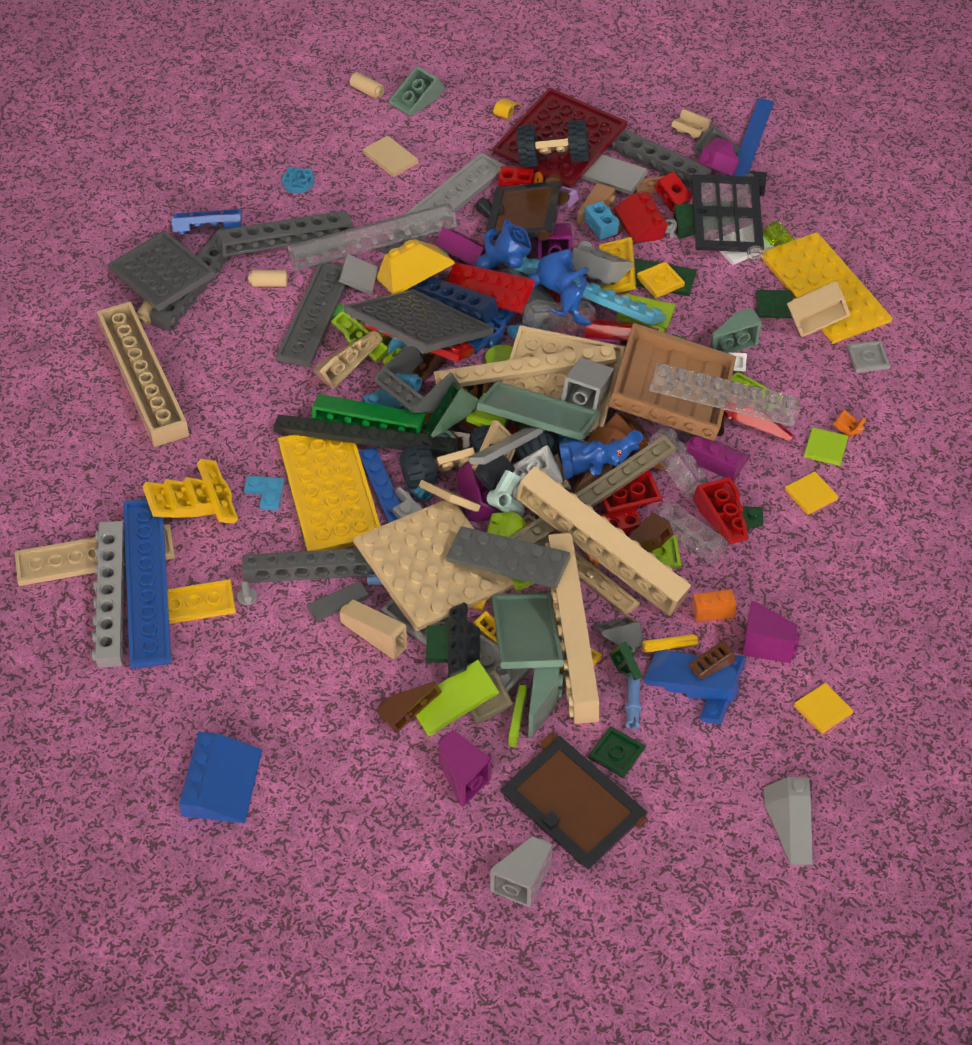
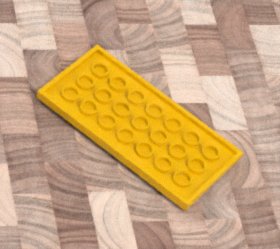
M818 232L760 252V258L786 289L791 290V294L795 299L822 288L826 284L837 281L851 316L821 329L832 344L892 322L893 318Z
M298 435L278 438L307 551L356 546L353 542L354 537L381 527L356 443Z

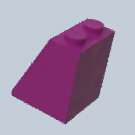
M556 223L554 234L549 235L545 241L540 240L537 236L538 260L551 253L570 249L572 252L573 236L570 223Z
M751 601L742 655L791 663L792 657H796L800 634L797 633V624L761 604Z
M452 730L448 734L443 735L438 742L439 765L459 804L464 807L491 780V758Z

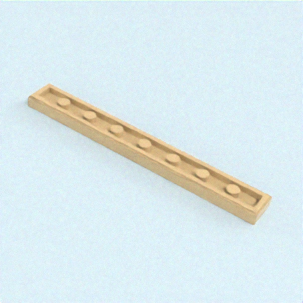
M530 514L523 517L527 526L536 520ZM548 538L540 542L538 545L545 546V543H548ZM575 551L578 575L581 581L625 616L640 605V602Z

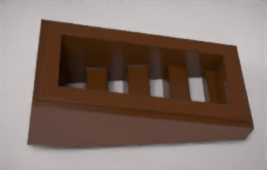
M722 641L689 663V668L699 680H702L735 662V654L727 643ZM699 665H702L705 670L702 671Z

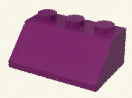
M445 227L442 228L435 243V246L440 247L448 254H452L454 260L458 262L463 260L467 262L466 265L470 266L475 265L478 257L486 253L485 245L458 231Z
M694 434L685 445L684 452L685 460L724 478L731 477L733 481L750 459L749 455L725 444Z
M468 462L456 472L460 494L462 497L481 506L477 512L463 507L465 517L477 522L490 520L492 513H501L502 511L488 504L487 495L489 490L474 474L473 464Z

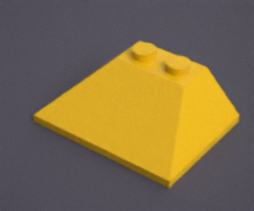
M416 239L408 240L404 245L391 249L384 256L376 278L391 294H395L411 288L455 263L435 245Z

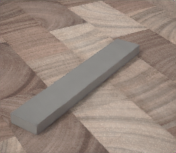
M530 425L468 457L470 464H487L538 437L545 430Z

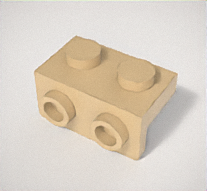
M682 109L680 117L673 120L671 126L676 128L678 132H687L693 138H700L709 129L711 119Z

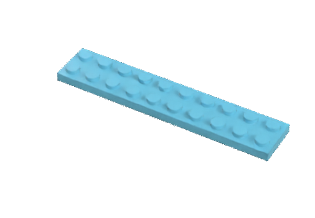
M525 256L521 267L515 270L530 275L537 272L540 260L528 259ZM580 277L572 281L573 284L580 283ZM587 283L583 291V298L649 325L664 322L666 315L661 313L660 309L648 308L643 302H634L628 296L616 295L615 291L611 289L604 290L596 283Z

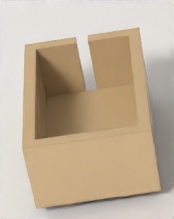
M837 281L826 284L822 288L811 291L787 303L801 337L851 316Z

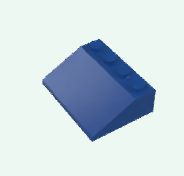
M198 731L179 802L181 815L184 817L245 824L262 749L221 734Z

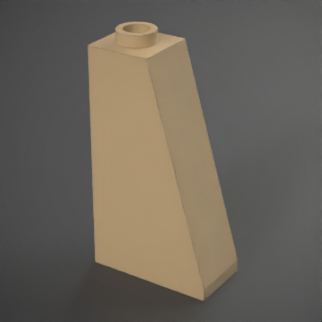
M352 600L341 608V623L393 660L407 648V631L404 623L356 600Z

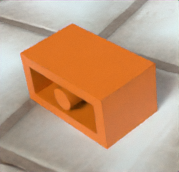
M729 589L693 594L691 607L695 622L697 623L735 618L737 604L733 590Z

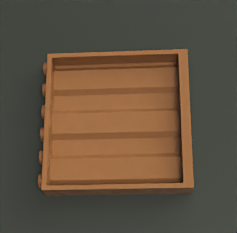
M633 323L608 406L715 441L721 426L736 356Z

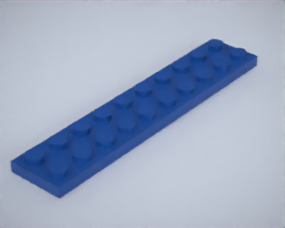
M147 499L123 501L130 667L133 669L172 664L164 517L152 515Z

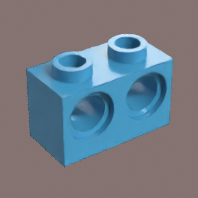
M602 201L584 207V221L600 240L618 234L619 220Z

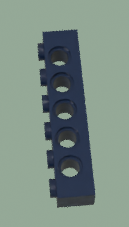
M432 276L407 289L421 292L486 324L499 313L496 298Z

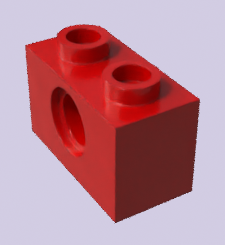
M674 171L658 179L653 187L671 212H674L675 205L689 204L692 199L690 191L686 189L680 177Z

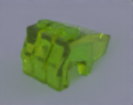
M773 221L763 231V236L770 245H775L776 242L779 245H783L795 240L779 221Z

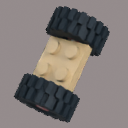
M585 119L568 121L569 139L537 142L534 124L518 126L517 145L521 168L538 166V151L541 154H549L551 150L567 152V149L570 148L572 163L589 161Z

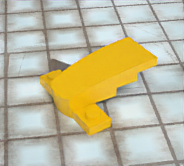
M200 459L197 462L203 480L186 477L183 482L166 479L163 484L145 482L142 486L153 516L185 518L216 514L218 522L235 524L238 520L232 503L231 489L222 478L216 461Z

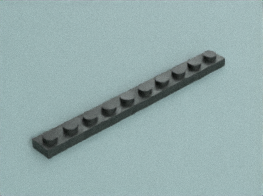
M278 414L273 425V431L277 433L404 450L411 445H424L430 449L432 454L442 456L454 453L458 445L455 438L440 436L433 438L426 434Z

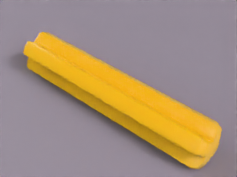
M691 634L646 640L642 642V650L647 653L698 645V637Z

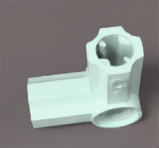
M505 470L497 487L488 493V504L502 512H515L522 517L525 512L524 506L511 497L520 477Z

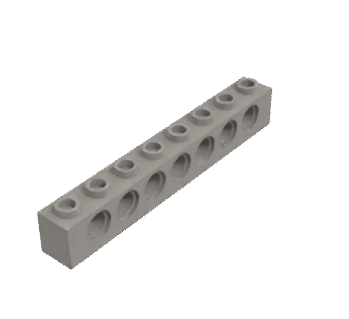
M123 521L99 522V530H96V542H99L98 547H95V556L98 558V563H95V575H98V578L94 580V590L97 592V597H94V609H97V612L93 614V624L96 626V631L92 634L93 643L96 644V647L92 649V660L96 661L98 668L123 665L125 533Z

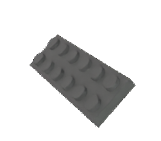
M461 526L446 559L450 563L557 589L571 555L567 551Z

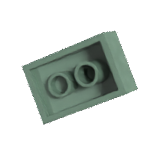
M416 66L388 103L411 117L436 101L445 90V87L439 78Z
M753 308L736 312L712 334L710 348L725 353H735L757 346L762 321Z
M560 667L534 669L528 737L535 735L557 705V699L562 698L563 674H560Z

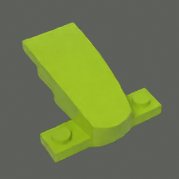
M343 311L331 320L333 326L345 335L348 345L373 331L363 327L364 323L362 321L359 323ZM382 333L379 334L383 341L368 355L376 363L380 362L388 354L389 348L386 345L392 340L391 337Z

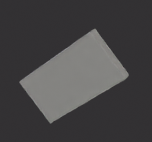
M602 154L581 179L610 186L617 191L632 195L648 171L646 168Z

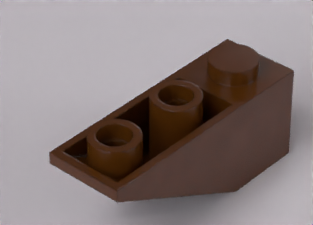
M653 512L628 537L631 540L637 541L644 550L650 552L660 548L674 533L670 523Z

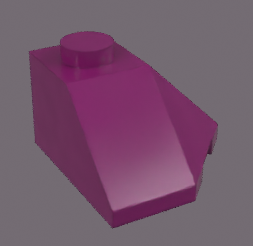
M716 137L703 148L698 163L712 169V171L734 176L739 159L735 155L734 146L731 141Z

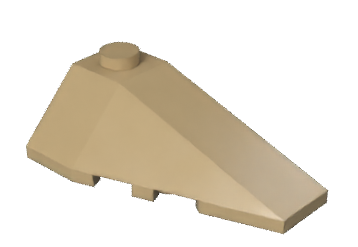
M373 330L326 357L313 371L321 381L333 390L383 339L378 332Z

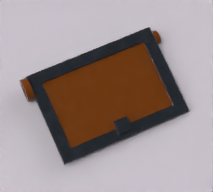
M550 175L547 177L546 182L496 187L486 232L492 228L496 229L498 234L493 237V240H497L502 230L503 221L506 219L512 222L515 227L519 225L524 228L528 233V237L538 236L540 240H547L549 235L554 234L562 193L561 177Z
M551 732L541 743L540 747L543 751L500 789V792L589 870L635 826L640 829L648 820L646 818L648 812L566 740L555 732Z

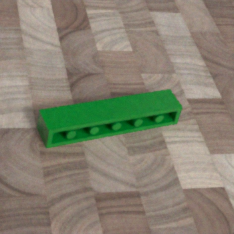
M318 394L312 405V419L422 434L424 431L425 413H412L409 410Z

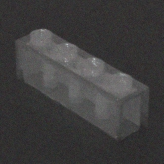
M660 427L646 443L650 445L663 435H666L676 446V452L661 461V464L683 495L693 498L697 485L709 482L705 477L706 473L697 466L696 459L689 455L686 451L687 447L678 440L677 433L671 428Z

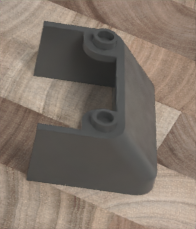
M406 345L375 375V382L410 412L433 413L452 382L460 384L453 373L450 372L423 397L396 376V373L413 374L412 371L424 361L415 347Z

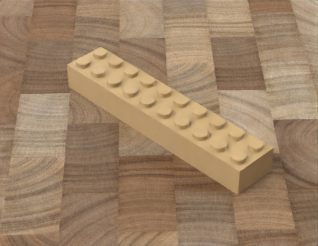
M131 301L97 311L100 328L153 446H161L188 437L187 421Z
M534 466L520 481L517 500L560 533L572 532L574 544L669 616L681 605L691 587L687 579L674 573L670 566L657 560L653 553L644 550L637 541L631 540L623 530L610 524L606 517L597 514L590 505H585L581 502L576 494L568 492L560 482L551 479L544 470Z
M572 532L548 535V543H545L546 547L567 551L571 555L557 589L550 587L563 655L564 682H566L565 689L566 698L569 702V717H574V724L599 722V697Z

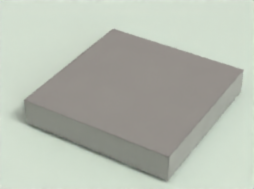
M347 254L338 282L366 294H371L378 267Z
M881 340L847 344L846 348L855 373L891 368Z

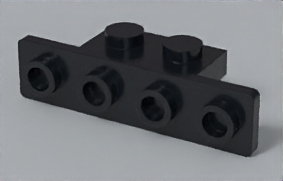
M465 602L449 610L448 675L451 677L466 671L467 661L471 664L477 660L480 662L481 633L477 626L467 620L468 605Z

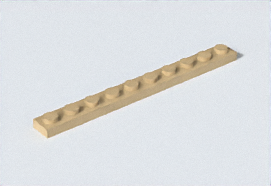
M611 344L434 371V378L437 385L451 372L461 387L571 370L580 357L602 365L616 363L617 358L614 346Z

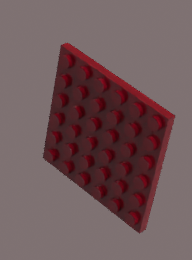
M549 87L492 150L494 154L521 166L517 145L518 126L534 124L537 142L569 139L568 121L585 119L589 161L572 163L569 148L567 152L551 150L549 154H541L538 151V166L524 167L534 169V172H541L545 178L550 175H558L562 179L563 186L572 188L625 130L628 123L626 120Z

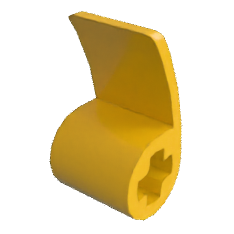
M507 98L500 99L495 104L493 113L496 116L509 120L513 115L514 106L521 105V103Z

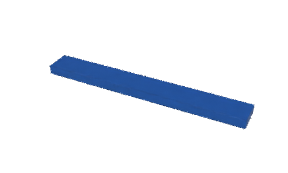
M758 98L742 141L741 149L737 155L739 163L734 176L748 177L774 101Z

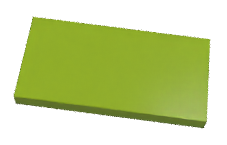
M479 660L467 666L466 671L438 684L442 693L416 717L427 735L431 736L491 699L499 691Z

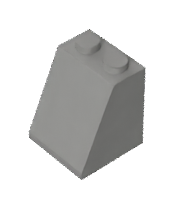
M580 357L565 378L561 400L599 411L611 385L614 368Z
M530 837L491 869L490 892L531 908L551 867L553 844L543 838Z

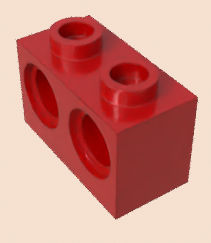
M501 165L498 187L533 183L534 169Z
M636 507L600 515L606 517L614 527L623 530L627 537L642 524Z

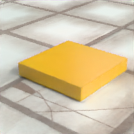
M666 261L637 273V279L655 299L685 285L682 278Z
M816 472L785 486V491L807 515L838 500V495Z
M826 683L794 704V707L821 734L853 714V710Z

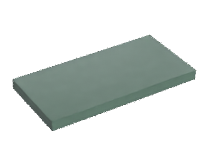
M496 381L477 403L478 410L583 441L598 421L601 411Z
M551 593L492 595L491 601L501 669L563 667V655Z

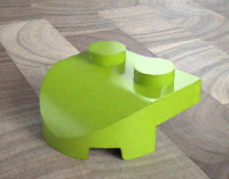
M515 512L492 513L487 532L510 538L527 525L524 519Z

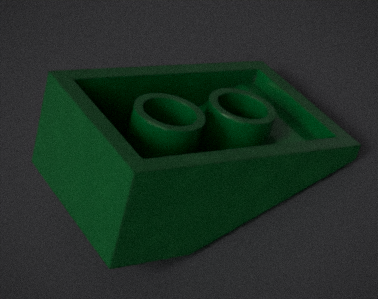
M452 382L425 424V431L434 438L468 417L471 412L473 413L477 409L479 399L468 390Z

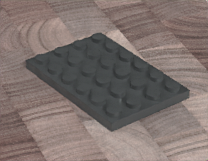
M166 231L160 232L107 264L110 271L157 311L165 309L171 303L181 299L184 295L194 291L197 287L209 282L216 276L215 271Z

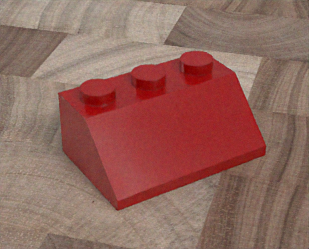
M648 192L633 193L614 207L615 214L629 237H632L633 242L663 239L668 223Z
M648 470L598 503L600 511L609 514L662 501V497L650 470Z

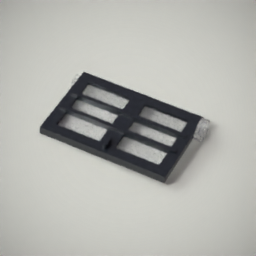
M692 174L695 250L747 252L749 260L757 261L762 259L764 256V240L758 177H754L753 174H746L745 176Z

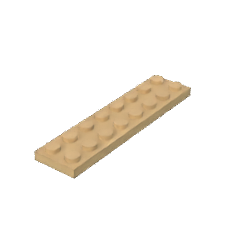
M170 524L164 525L166 560L175 559ZM96 537L15 551L18 585L23 586L95 573V563H98V558L95 556V547H98L99 542H96Z

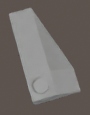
M786 777L763 788L765 809L780 838L790 865H813L809 777Z

